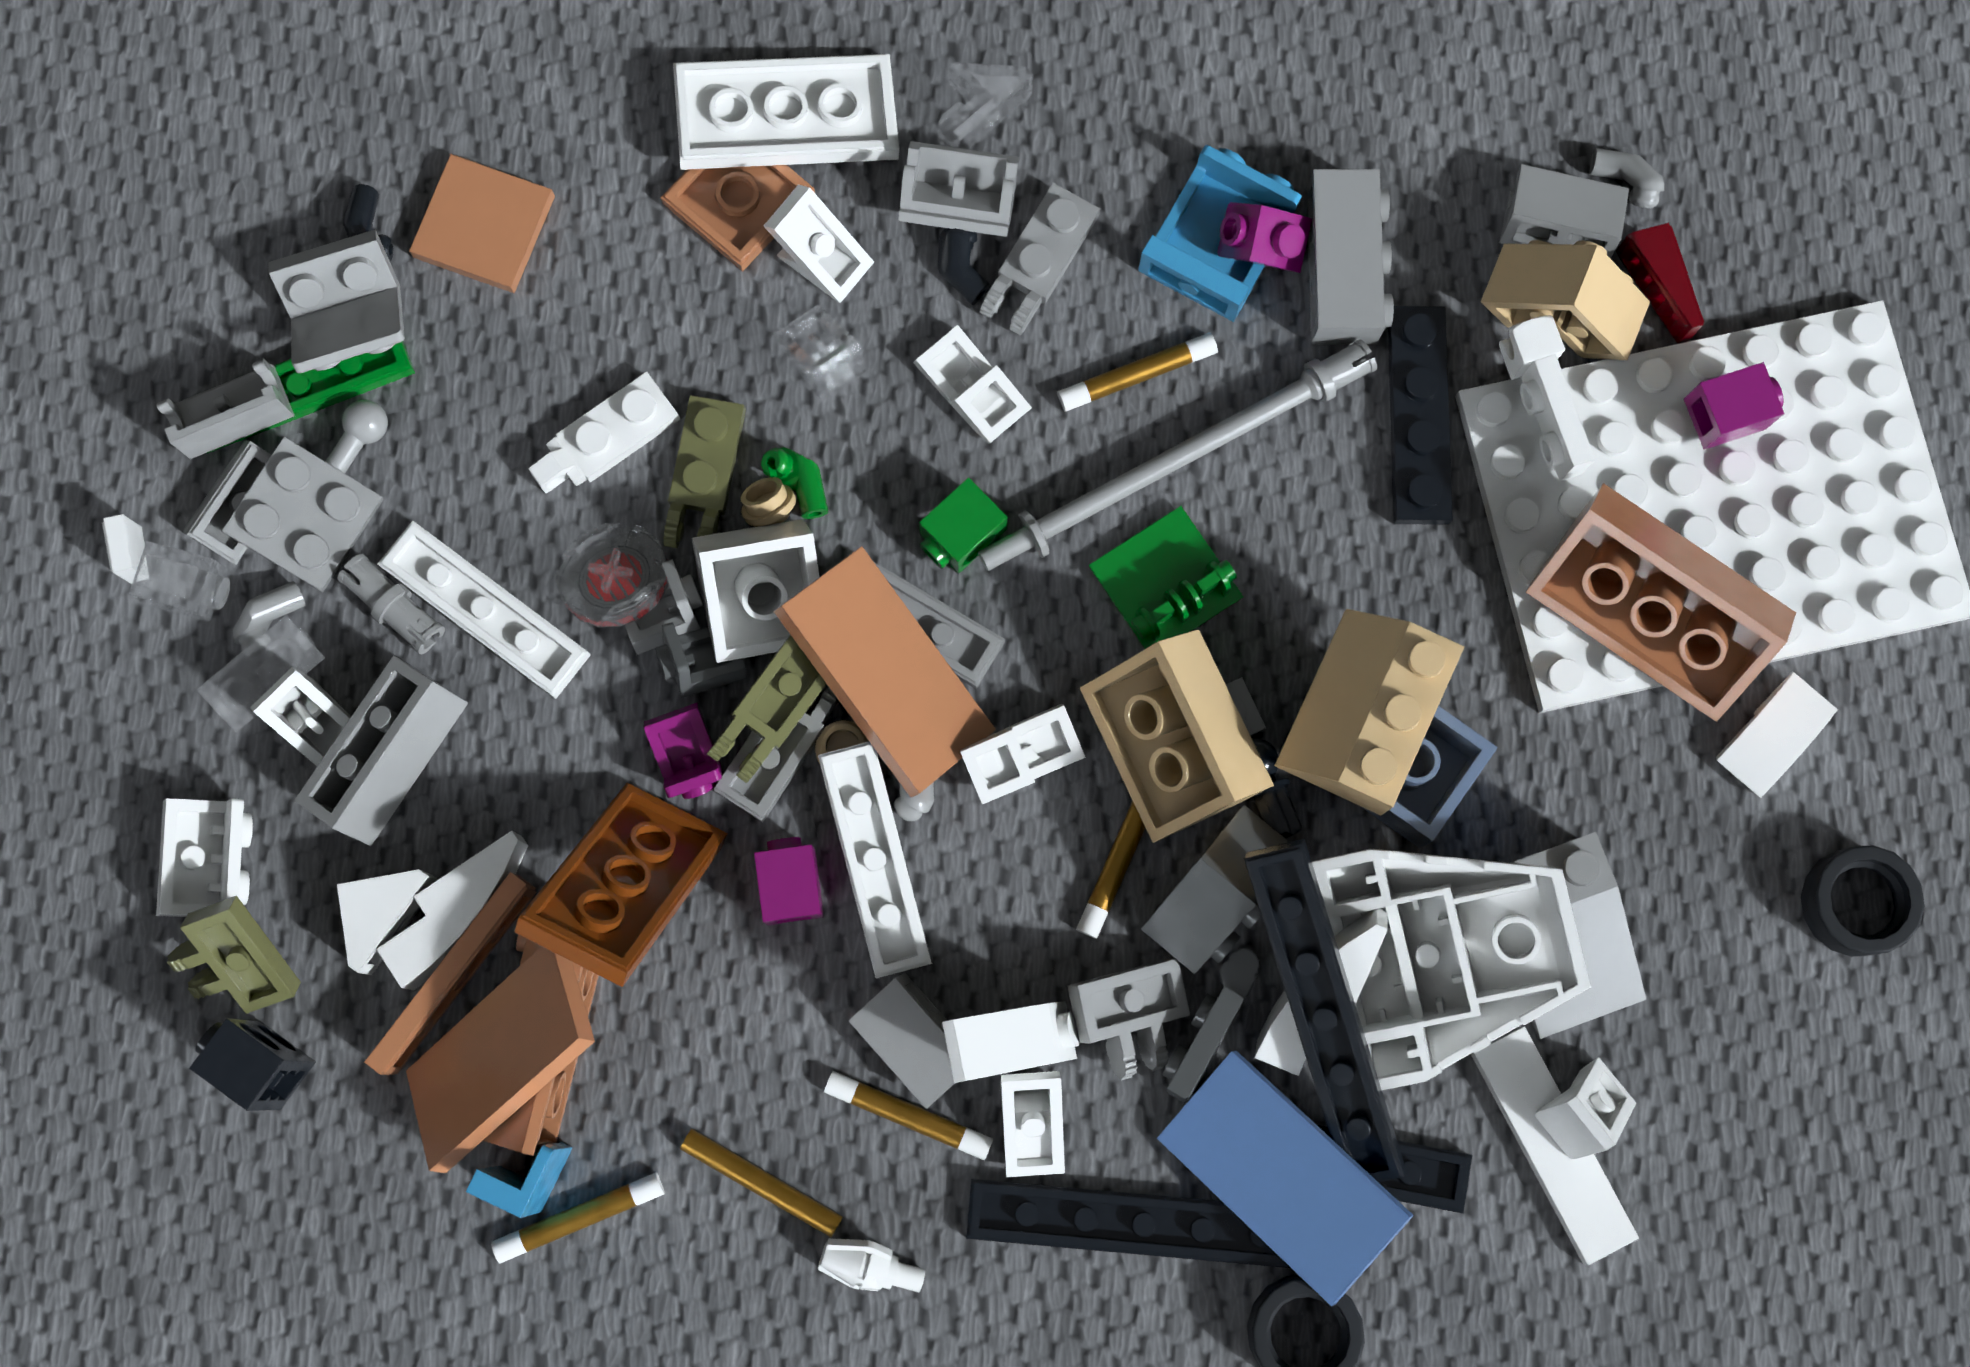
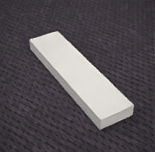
M413 520L378 562L382 569L555 699L591 655Z
M865 742L819 754L818 758L875 978L932 964L877 751L870 742Z
M1525 1026L1519 1027L1491 1042V1045L1479 1052L1471 1053L1474 1062L1582 1263L1589 1266L1639 1239L1595 1155L1570 1159L1536 1118L1537 1110L1561 1095V1092Z

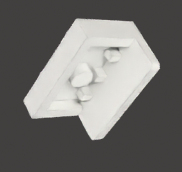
M166 798L163 800L156 916L186 917L190 912L236 895L243 905L247 904L250 878L248 870H240L241 848H249L253 820L251 813H243L244 799L231 798L228 801Z

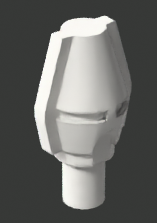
M828 1238L818 1265V1270L851 1288L878 1291L882 1288L890 1290L893 1285L919 1293L925 1277V1269L898 1262L899 1258L892 1255L893 1250L870 1240Z

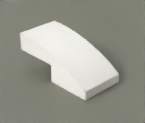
M958 325L913 362L961 417L988 444L1032 408L997 365L994 367L990 365Z
M1792 671L1754 712L1755 716L1717 755L1716 760L1762 798L1817 737L1838 709Z
M1063 704L1020 721L960 750L982 804L1035 783L1034 779L1086 758Z

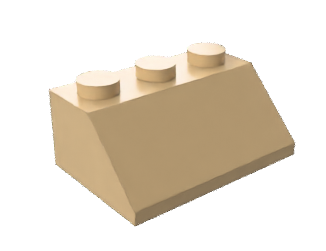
M1346 609L1274 766L1380 816L1395 805L1464 650V646L1409 621Z
M1199 629L1158 641L1080 687L1082 695L1153 843L1231 808L1274 786Z

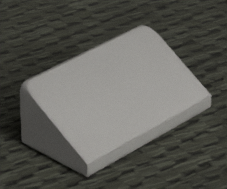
M244 440L182 533L237 565L247 547L224 534L222 530L272 455L253 442Z

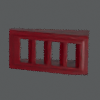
M1669 223L1628 234L1616 250L1620 260L1645 297L1650 301L1651 306L1678 344L1688 342L1703 326L1704 319L1672 225L1670 226Z

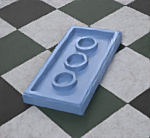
M1231 1051L1157 1137L1172 1154L1330 1306L1335 1305L1414 1216L1238 1051Z

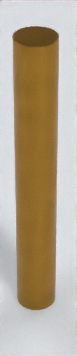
M693 1129L689 1131L680 1147V1150L829 1237L833 1236L843 1218L836 1212Z

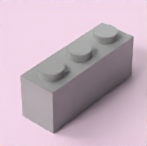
M1314 169L1306 189L1307 217L1312 218L1308 236L1311 345L1353 344L1359 339L1363 340L1366 344H1377L1385 327H1391L1394 313L1392 294H1384V275L1390 273L1392 262L1390 241H1382V222L1388 221L1390 211L1389 190L1380 189V169Z
M393 655L294 801L332 829L372 846L468 702Z

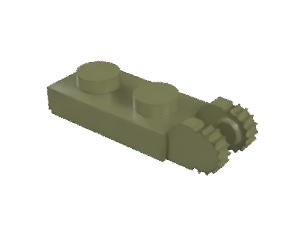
M690 395L668 498L670 507L664 530V546L672 548L679 546L684 533L683 523L686 509L704 512L697 537L717 534L720 515H725L746 413L744 404Z
M789 635L731 713L734 718L707 753V755L718 762L721 757H725L735 744V739L745 726L763 738L753 752L749 753L739 765V771L736 776L745 783L752 778L774 747L776 749L780 748L826 685L824 679L791 635Z

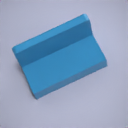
M563 1142L542 1145L526 1178L502 1166L476 1169L466 1192L519 1218L540 1213L543 1211L573 1147Z

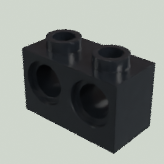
M226 1018L223 1024L220 1022L215 1023L201 1037L195 1048L199 1056L189 1069L246 1111L281 1110L316 1061L263 1022Z

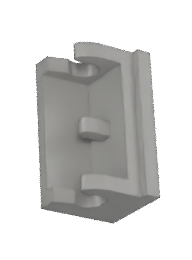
M910 141L907 165H904L898 221L1007 237L1013 210L1019 157Z
M1521 164L1517 173L1514 192L1510 191L1499 243L1528 244L1532 240H1541L1550 244L1574 245L1577 241L1584 240L1602 246L1607 251V256L1611 258L1622 239L1629 188Z
M262 359L252 364L255 371L178 403H174L169 398L156 404L158 410L166 416L171 425L164 429L169 442L189 459H192L294 417L295 415L275 366Z
M906 973L895 977L849 1020L850 1024L926 1109L955 1084L942 1022L948 1020Z

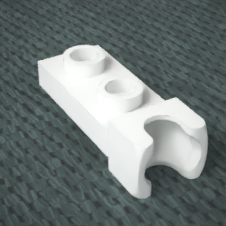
M1545 315L1513 325L1508 329L1510 338L1499 341V347L1510 378L1512 380L1519 377L1522 378L1523 383L1520 386L1522 402L1528 414L1536 416L1542 435L1539 438V444L1543 459L1549 467H1555L1559 481L1581 475L1595 461L1558 361V358L1565 351V347L1554 318L1551 315Z

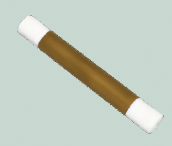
M1209 332L1059 390L1057 395L1064 412L1216 354L1218 353L1217 344L1213 335Z
M1133 801L1076 928L1077 931L1094 939H1097L1145 830V825Z
M832 1071L824 1090L826 1094L984 1161L993 1142V1138L835 1071Z
M655 1172L492 1241L491 1246L498 1263L505 1262L664 1195L665 1191L659 1175Z

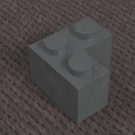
M1243 805L1165 898L1141 930L1194 974L1210 957L1219 964L1240 939L1241 936L1233 931L1240 922L1250 929L1262 916L1244 860L1246 853L1289 841L1248 807Z

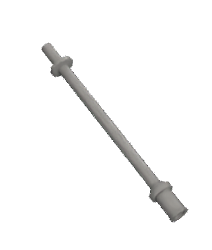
M1359 339L1351 346L1323 361L1315 358L1304 364V371L1299 380L1036 520L1026 510L1021 512L1019 518L1023 528L978 551L981 562L986 570L990 571L1033 547L1041 558L1049 555L1047 542L1049 538L1310 398L1324 403L1336 397V390L1377 370L1375 357L1368 360L1362 358L1371 353V349L1363 340Z

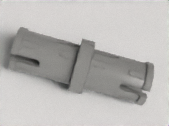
M364 554L356 555L344 565L351 572L350 574L344 570L339 572L338 581L346 585L372 609L371 617L379 624L387 623L414 647L418 654L426 653L437 642L432 638L434 634L438 638L443 636L445 627L437 623L411 599V591L404 584L395 585Z

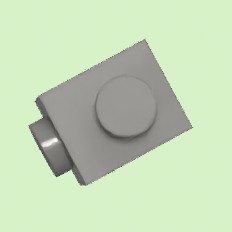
M673 559L662 563L668 579V586L664 593L667 580L659 582L657 585L649 586L644 596L636 603L620 610L624 623H626L625 626L630 641L637 655L664 645L662 625L673 622L678 635L700 629L693 609L703 606L701 597L692 575L680 577ZM645 612H647L643 617H641V618H639V619H637V620L631 621V620H633V619H636V618L642 616Z

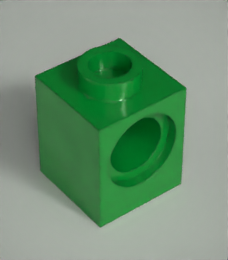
M968 477L919 522L920 535L924 538L919 545L929 559L939 568L943 569L949 564L959 574L979 556L978 551L991 545L1007 530L1008 517Z

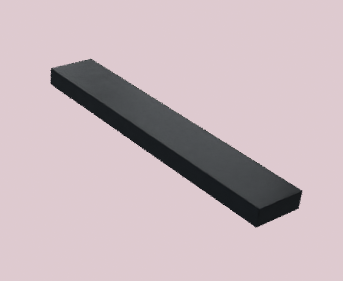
M1305 839L1247 852L1244 857L1330 1137L1377 1182L1402 1178L1405 1176L1406 1169Z
M971 1178L966 1239L1291 1268L1222 1201Z

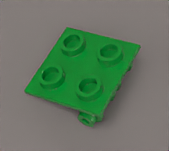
M1182 506L1176 508L1088 566L1144 649L1158 641L1195 630L1244 597L1233 582L1237 579L1233 567L1227 560L1221 562L1218 560Z

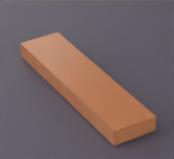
M512 872L508 874L364 1062L380 1075L399 1073L536 894V891H534L536 888Z

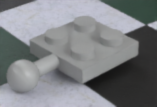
M370 400L355 401L345 409L342 417L344 434L326 461L284 437L222 530L224 534L322 593L384 500L382 496L345 474L363 445L377 442L384 436L387 430L388 419L385 411L379 404Z

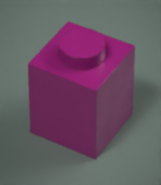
M1764 362L1700 382L1683 399L1703 450L1766 430L1785 414L1782 408L1784 403L1782 389L1778 381L1774 377L1769 376Z
M789 837L768 841V851L754 852L763 923L769 926L824 918L816 851L812 845L802 846L801 837Z

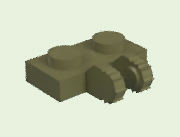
M237 895L187 914L180 928L190 941L187 940L175 947L167 956V963L174 972L183 971L186 968L190 969L204 963L210 966V968L207 967L196 973L188 982V990L194 998H204L207 995L210 996L228 990L245 1014L295 996L301 981Z

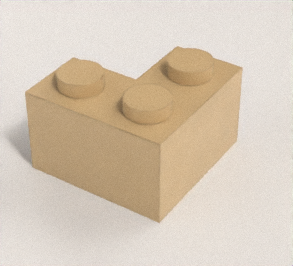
M1532 240L1528 244L1503 245L1481 303L1508 328L1530 319L1551 315L1554 318L1561 339L1578 356L1583 358L1628 360L1650 301L1633 284V279L1622 272L1607 256V251L1602 246L1584 240L1577 241L1574 245L1550 244L1541 240Z

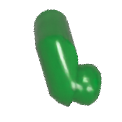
M785 447L771 448L764 453L761 459L763 473L771 478H779L783 485L789 486L797 493L803 519H814L828 514L820 469L813 460Z

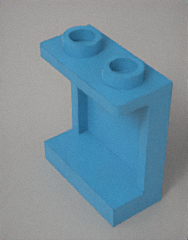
M1205 145L1199 154L1193 173L1156 236H1151L1144 248L1138 271L1234 322L1265 266L1218 256L1220 227L1225 218L1228 204L1235 202L1264 205L1295 214L1302 196L1294 191L1293 186L1286 179L1275 174L1264 175L1247 166L1244 159L1237 153L1226 148H1219L1217 150L1209 145Z

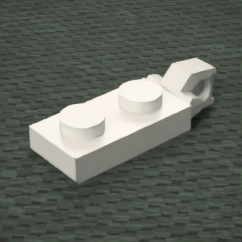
M645 372L556 434L557 437H554L546 444L551 452L532 465L529 471L545 493H548L568 478L572 480L575 486L586 480L592 482L681 419L648 372Z

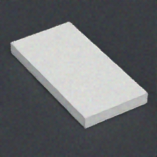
M890 54L673 63L681 170L898 160L899 158Z

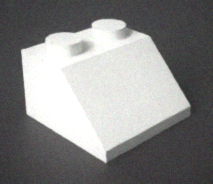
M803 519L692 538L700 592L716 662L777 652L790 633L773 611L819 578L814 536Z

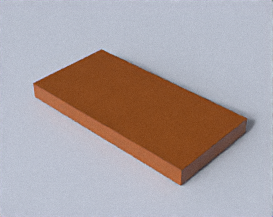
M626 783L518 917L514 932L623 987L720 852L728 833Z

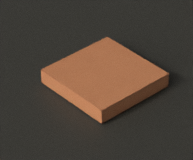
M450 154L409 252L415 259L515 293L555 195L552 189Z
M787 165L687 169L660 198L662 204L743 272L774 239L764 227V224L799 184L809 187L814 193L815 189Z

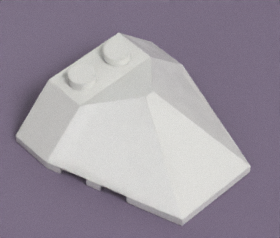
M1366 849L1312 861L1334 936L1371 910L1381 908L1388 913L1387 933L1355 1004L1381 1090L1426 1082L1442 1073L1443 1069L1473 1052L1474 1054L1491 1045L1492 1041L1520 1025L1528 1024L1591 988L1562 868L1380 849Z

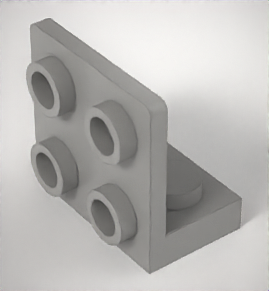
M376 229L268 262L269 275L291 318V359L296 373H303L312 369L317 371L327 370L336 366L341 360L364 353H382L405 339L400 284Z

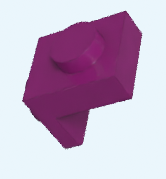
M1230 202L1226 209L1225 218L1221 223L1217 254L1219 257L1247 261L1283 271L1301 273L1312 218L1264 205Z
M698 702L644 721L643 728L664 778L663 787L667 798L681 794L684 799H691L701 796L715 787L714 782L722 778L720 760L717 762L707 755L714 743Z

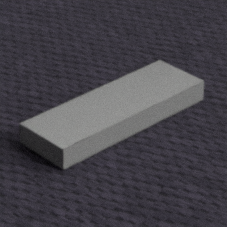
M875 563L957 677L964 683L977 689L1004 645L1005 639Z

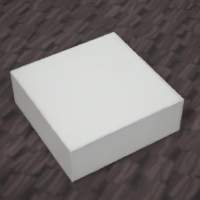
M124 514L103 518L102 526L110 571L131 584L151 580L142 527Z

